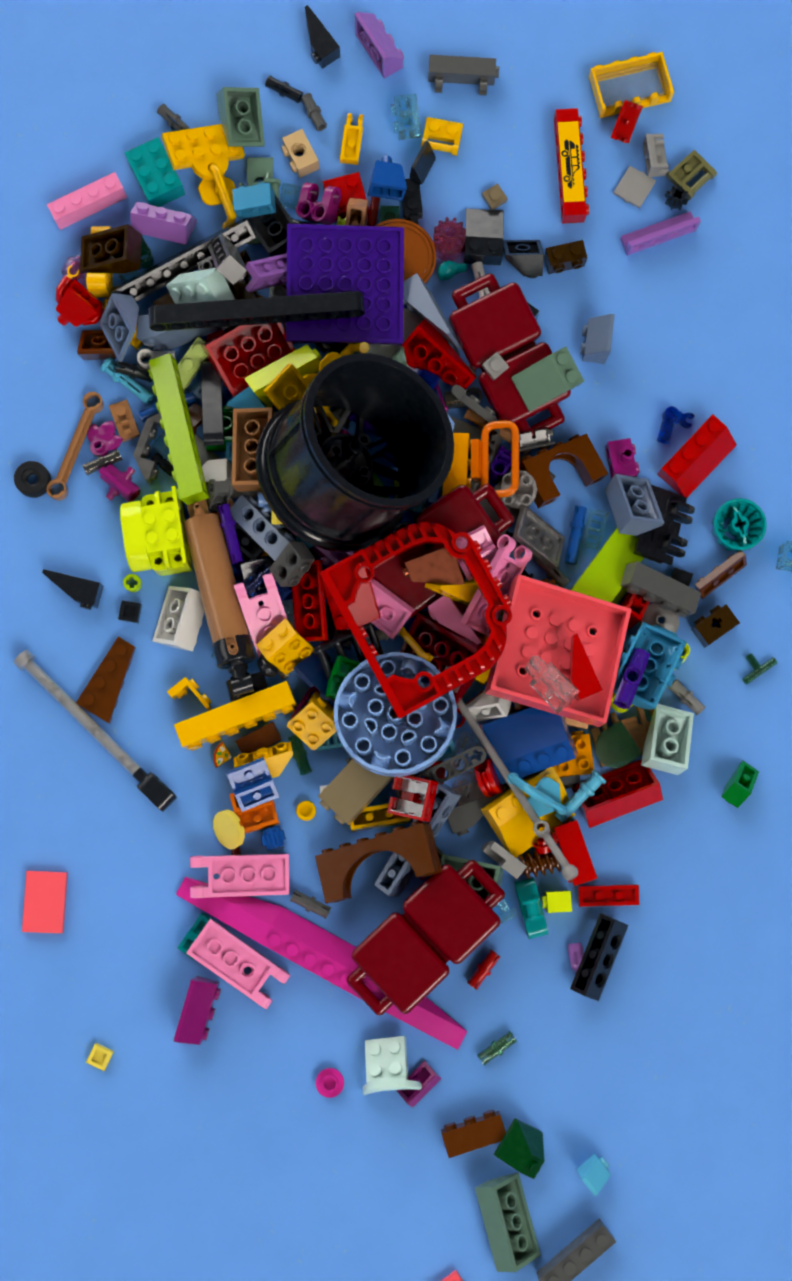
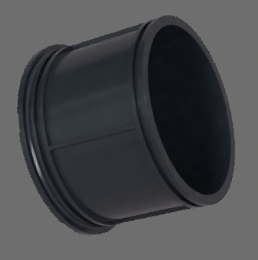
M371 353L350 354L327 364L310 382L304 396L300 400L287 404L269 420L260 435L256 449V473L266 502L278 520L293 534L305 542L334 552L359 551L389 536L399 524L404 511L422 503L441 487L449 474L453 462L454 437L448 414L441 400L430 385L416 372L404 364L382 355ZM322 406L337 407L345 410L334 430ZM350 412L357 415L355 437L339 433ZM317 415H318V417H319V419H320V422H321V424H322V426H323V429H324L325 433L322 432V429H321V427H320V424H319ZM364 420L372 425L383 438L368 444L370 438L364 433ZM385 441L387 442V447L371 456L369 449ZM391 449L398 471L373 460ZM373 472L399 481L400 487L374 486ZM396 494H399V495H398V498H393V499H392V498H383V497L376 496V495H396Z

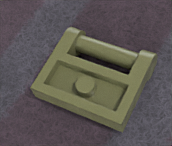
M693 150L668 173L667 178L676 187L682 186L685 192L688 191L686 198L691 200L695 196L694 193L709 179H713L717 172L702 156ZM703 170L705 174L689 187L687 183Z

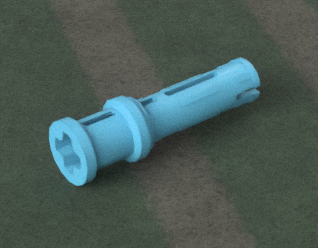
M109 357L106 359L100 370L110 375L115 383H121L146 405L149 404L154 395L129 376L115 373L112 369L119 366L114 365L113 358Z
M593 769L591 776L585 782L580 783V788L564 804L567 808V813L564 815L556 813L554 815L564 824L589 796L595 795L594 792L602 783L605 784L606 780Z

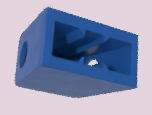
M383 156L381 161L377 160L375 162L368 196L402 201L407 190L403 167L401 164L392 163L390 156Z

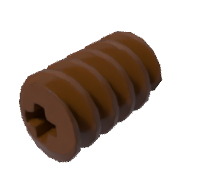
M534 851L533 858L529 853H526L525 859L522 855L518 856L519 861L527 866L522 872V875L525 874L527 879H530L532 872L535 877H538V871H541L543 876H545L546 869L553 874L555 867L559 873L561 872L562 867L552 852L539 856Z

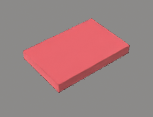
M26 871L22 932L64 933L68 872Z

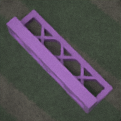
M691 211L625 234L621 236L620 240L628 256L695 232L701 220L699 216L693 218Z
M287 254L250 261L245 266L252 277L245 287L248 293L287 283Z

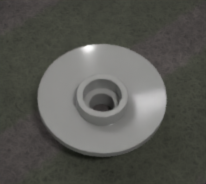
M656 603L648 605L640 621V625L643 622L651 626L658 625L676 633L679 627V617L675 615V612L662 609ZM658 617H662L664 619L663 624L658 622Z

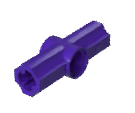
M641 648L633 649L613 701L619 708L630 709L650 657L646 650ZM627 676H633L636 681H630Z

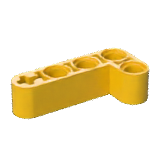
M92 226L91 234L111 229V226ZM87 273L86 284L88 291L96 298H110L112 294L111 288H113V273Z

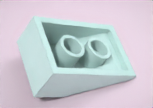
M658 704L654 709L644 743L641 766L679 775L687 770L694 713Z

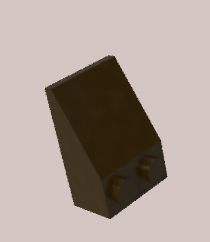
M129 224L82 236L80 272L128 273L140 270L142 234Z

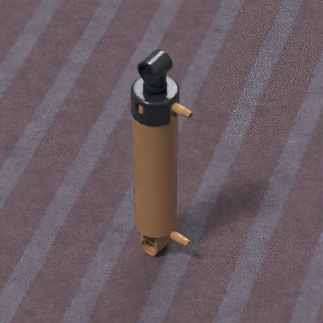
M205 499L187 505L190 518L183 523L212 640L217 667L219 669H228L229 673H231L232 677H230L236 697L255 692L251 675L247 672V664L253 662L256 659V655L234 588L236 580L224 532L220 526V517L218 514L209 513Z

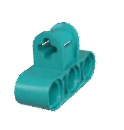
M534 877L514 882L528 939L548 935V928Z

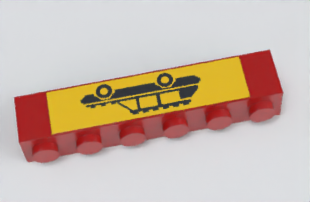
M578 108L556 109L554 114L562 224L584 223L586 215H589V204H586L585 199L588 197V187L584 186L586 168H583L582 163L585 162V151H581V145H583L584 140L583 133H580L582 116H579Z

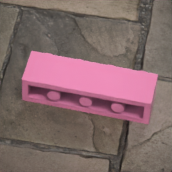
M113 172L47 204L61 230L126 199L127 196L119 178Z

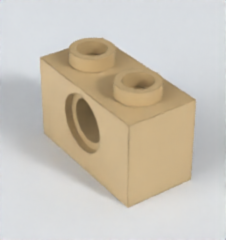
M303 129L282 138L283 146H281L284 156L289 157L291 161L289 165L293 173L296 172L299 178H302L319 170V160ZM303 153L301 156H296L295 154Z

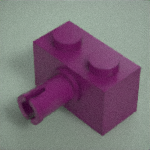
M631 438L607 442L605 451L611 480L615 474L637 477L639 464L635 462L636 448L631 443Z

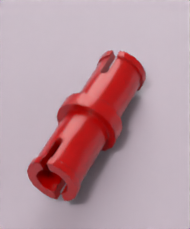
M490 949L482 963H478L476 971L467 983L478 990L486 976H490L492 973L491 969L501 956Z

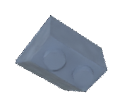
M615 314L589 318L587 325H583L582 336H585V341L581 343L580 354L583 355L582 361L605 364L611 351Z

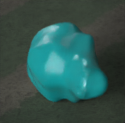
M446 260L437 268V276L441 281L449 280L457 273L466 272L468 265L466 263Z

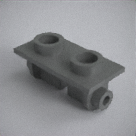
M552 429L534 430V438H532L531 431L519 433V452L521 453L531 452L535 448H550V445L556 444L550 438L553 436Z

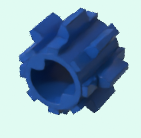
M280 826L262 831L261 841L263 846L266 845L267 850L285 845L284 830H280Z

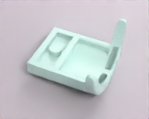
M405 1036L365 1040L367 1084L363 1086V1095L390 1090L422 1089L420 1082L408 1080Z

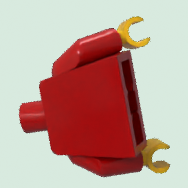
M71 265L67 269V276L62 278L56 288L55 300L58 305L55 309L60 314L57 320L63 326H66L69 322L74 327H78L81 324L84 326L96 324L101 320L109 298L105 299V306L102 307L103 303L76 279L72 281L71 279L79 274V269L75 275H72L70 268L73 265Z

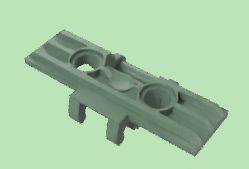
M273 157L247 158V186L257 185L261 182L256 181L262 179V182L270 183L275 195L279 199L281 180L273 179ZM253 231L256 238L247 242V244H262Z

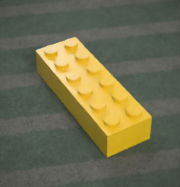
M284 681L176 723L174 727L181 746L194 751L202 748V744L205 742L212 744L220 741V737L223 735H228V737L240 733L239 729L241 728L251 729L256 727L259 721L269 722L274 720L277 714L283 713L287 715L295 711L294 708L297 707V703L289 683Z

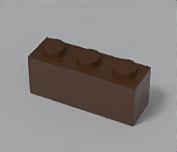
M488 1110L481 1117H467L463 1119L464 1122L459 1124L455 1122L444 1125V1129H441L449 1158L501 1142L506 1134L499 1111L495 1112V1110Z

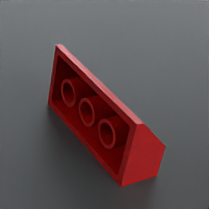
M712 414L660 469L657 475L679 495L688 498L737 444L728 427Z
M314 560L311 568L300 579L299 584L292 587L295 630L306 641L328 640L324 587L320 577V572L323 571L322 560Z
M642 759L600 775L606 780V783H602L594 792L595 795L589 796L579 806L589 828L663 800L659 781L651 768L641 766ZM580 783L576 784V787L572 788L574 794L580 788Z

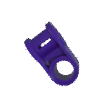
M503 445L498 450L489 469L488 479L495 484H498L511 469V452L506 450Z

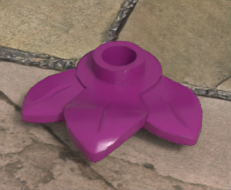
M113 421L104 422L100 427L92 424L87 433V438L91 442L90 450L95 456L106 455L108 451L117 449L123 441L122 437L115 435V424Z

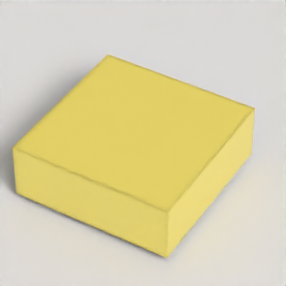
M95 1043L86 1063L105 1071L114 1051Z

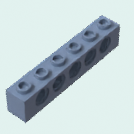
M438 783L430 822L423 821V823L431 824L434 839L461 797L455 790L442 783ZM394 852L374 885L388 896L399 897L412 877L414 870L404 857Z

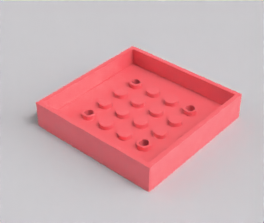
M518 574L512 580L508 594L512 604L510 606L512 619L506 625L507 640L505 648L498 661L490 668L484 693L596 727L606 724L631 609ZM505 611L502 622L505 621L507 618V614ZM533 612L538 614V618L533 616ZM590 629L594 630V635L590 634ZM575 634H578L603 689L579 701L576 698H572L568 687H570L571 637ZM520 668L524 669V675L520 674Z

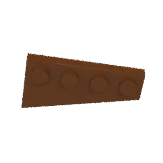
M118 637L76 703L110 724L136 647Z

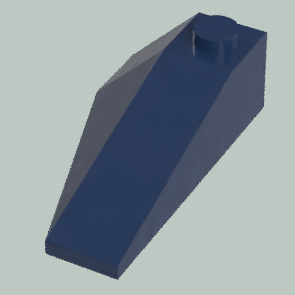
M313 652L293 669L310 687L314 686L319 689L320 697L328 702L331 701L334 709L335 702L331 698L326 697L328 681L318 655H315ZM326 653L330 667L333 669L334 665L330 661L331 657Z

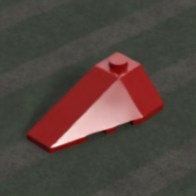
M425 319L401 345L404 346L406 362L410 367L423 370L427 375L438 377L451 386L459 385L466 389L476 378L474 373L443 336Z

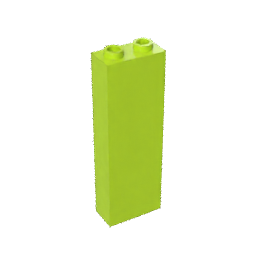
M617 527L570 590L612 602L622 589L620 585L626 565L643 560V557L633 554L637 538L634 535L620 534Z

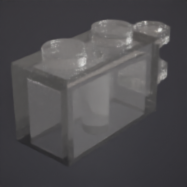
M532 656L525 667L528 674L533 678L529 685L558 714L574 700L580 691L551 662L546 664L539 656Z

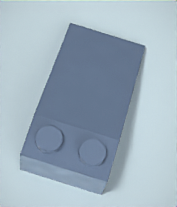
M416 273L405 280L403 303L406 304L410 312L414 311L457 349H461L435 298L420 276Z
M138 315L136 338L152 349V351H163L177 348L196 340L198 336L202 338L220 331L222 328L153 331L149 328V315Z

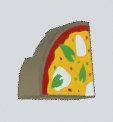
M223 741L217 745L213 753L215 768L233 759Z

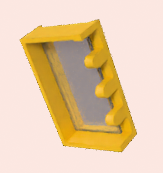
M651 52L642 57L634 56L624 61L617 60L607 65H596L590 69L588 77L599 111V118L620 114L624 100L642 105V108L671 102L674 94L663 52Z

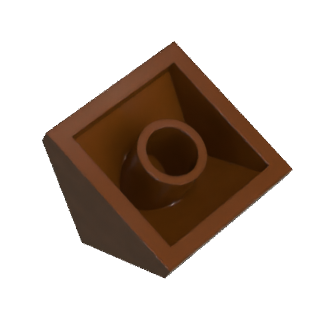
M82 330L77 353L83 360H106L109 357L117 359L103 330Z

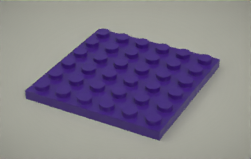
M287 224V296L359 291L364 295L365 314L354 318L286 322V342L347 344L367 342L368 344L403 345L404 227Z

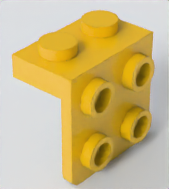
M286 618L256 644L266 660L285 675L292 672L297 664L310 656L314 648L298 634Z
M316 691L311 695L308 704L288 721L287 727L310 749L316 750L337 732L334 722V709Z

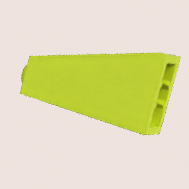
M308 344L247 376L245 381L267 407H272L274 404L263 390L288 364H293L302 377L315 373L319 370V359L322 356L316 348L311 350Z

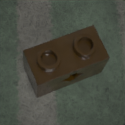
M727 604L723 607L717 605L709 611L711 613L710 616L707 618L702 616L694 621L695 626L691 630L704 648L740 624ZM716 621L717 625L712 627L711 624Z

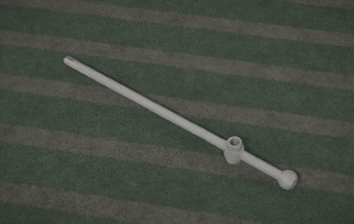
M461 699L456 706L533 822L535 835L543 838L563 868L562 876L568 881L578 876L577 867L569 864L550 835L549 824L544 820H540L523 792L507 781L510 772ZM545 827L543 831H539V828Z

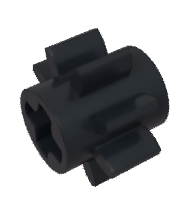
M673 185L671 192L667 191L665 194L667 198L665 205L668 204L671 210L677 208L681 210L682 206L688 202L686 198L688 191L685 192L682 186L675 188Z

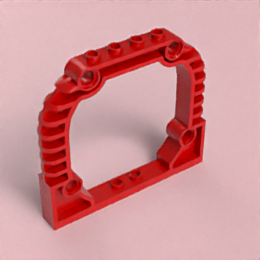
M419 522L408 525L320 572L399 719L489 670L498 661L505 648L507 640L506 625L512 619L511 601L507 595H502L499 589L502 585L496 576L492 577L489 571L492 567L487 558L483 559L479 552L482 549L477 540L473 541L469 534L465 532L455 533L443 525L432 522ZM459 538H464L467 541V546L463 549L456 546V540ZM424 543L441 544L450 557L464 561L488 607L485 610L484 619L490 634L483 647L476 653L439 674L432 676L430 673L422 671L414 679L403 678L397 675L386 678L375 658L378 653L374 645H368L365 639L368 637V634L363 626H358L348 606L355 602L361 583H370L374 579L375 568L412 547ZM363 567H367L370 570V575L367 578L359 576V570ZM499 610H503L507 614V618L503 622L496 619V612ZM427 676L430 679L429 686L426 688L420 687L418 685L419 677Z

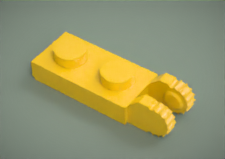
M352 113L347 114L340 163L359 164L364 115L359 114L358 126L351 125L353 121Z

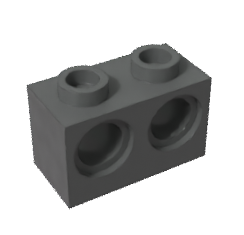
M289 542L269 570L281 587H294L299 584L305 572L311 568L315 557L304 542Z

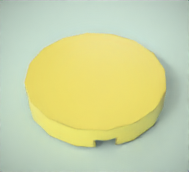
M228 809L220 811L214 816L213 829L218 841L225 848L235 849L243 844L245 830L243 826H240V818Z

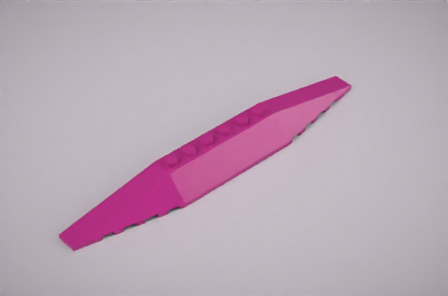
M189 877L184 878L176 893L177 896L263 946L360 998L347 983V977L358 967L352 959V952L356 946L283 906L249 896L190 898V887L208 886V883ZM368 976L362 980L379 1000L385 996ZM427 997L408 1014L401 1013L394 1004L386 1011V1013L457 1050L467 1033L461 1025Z

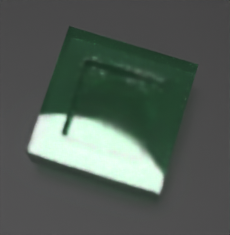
M381 206L380 223L389 219H399V206Z

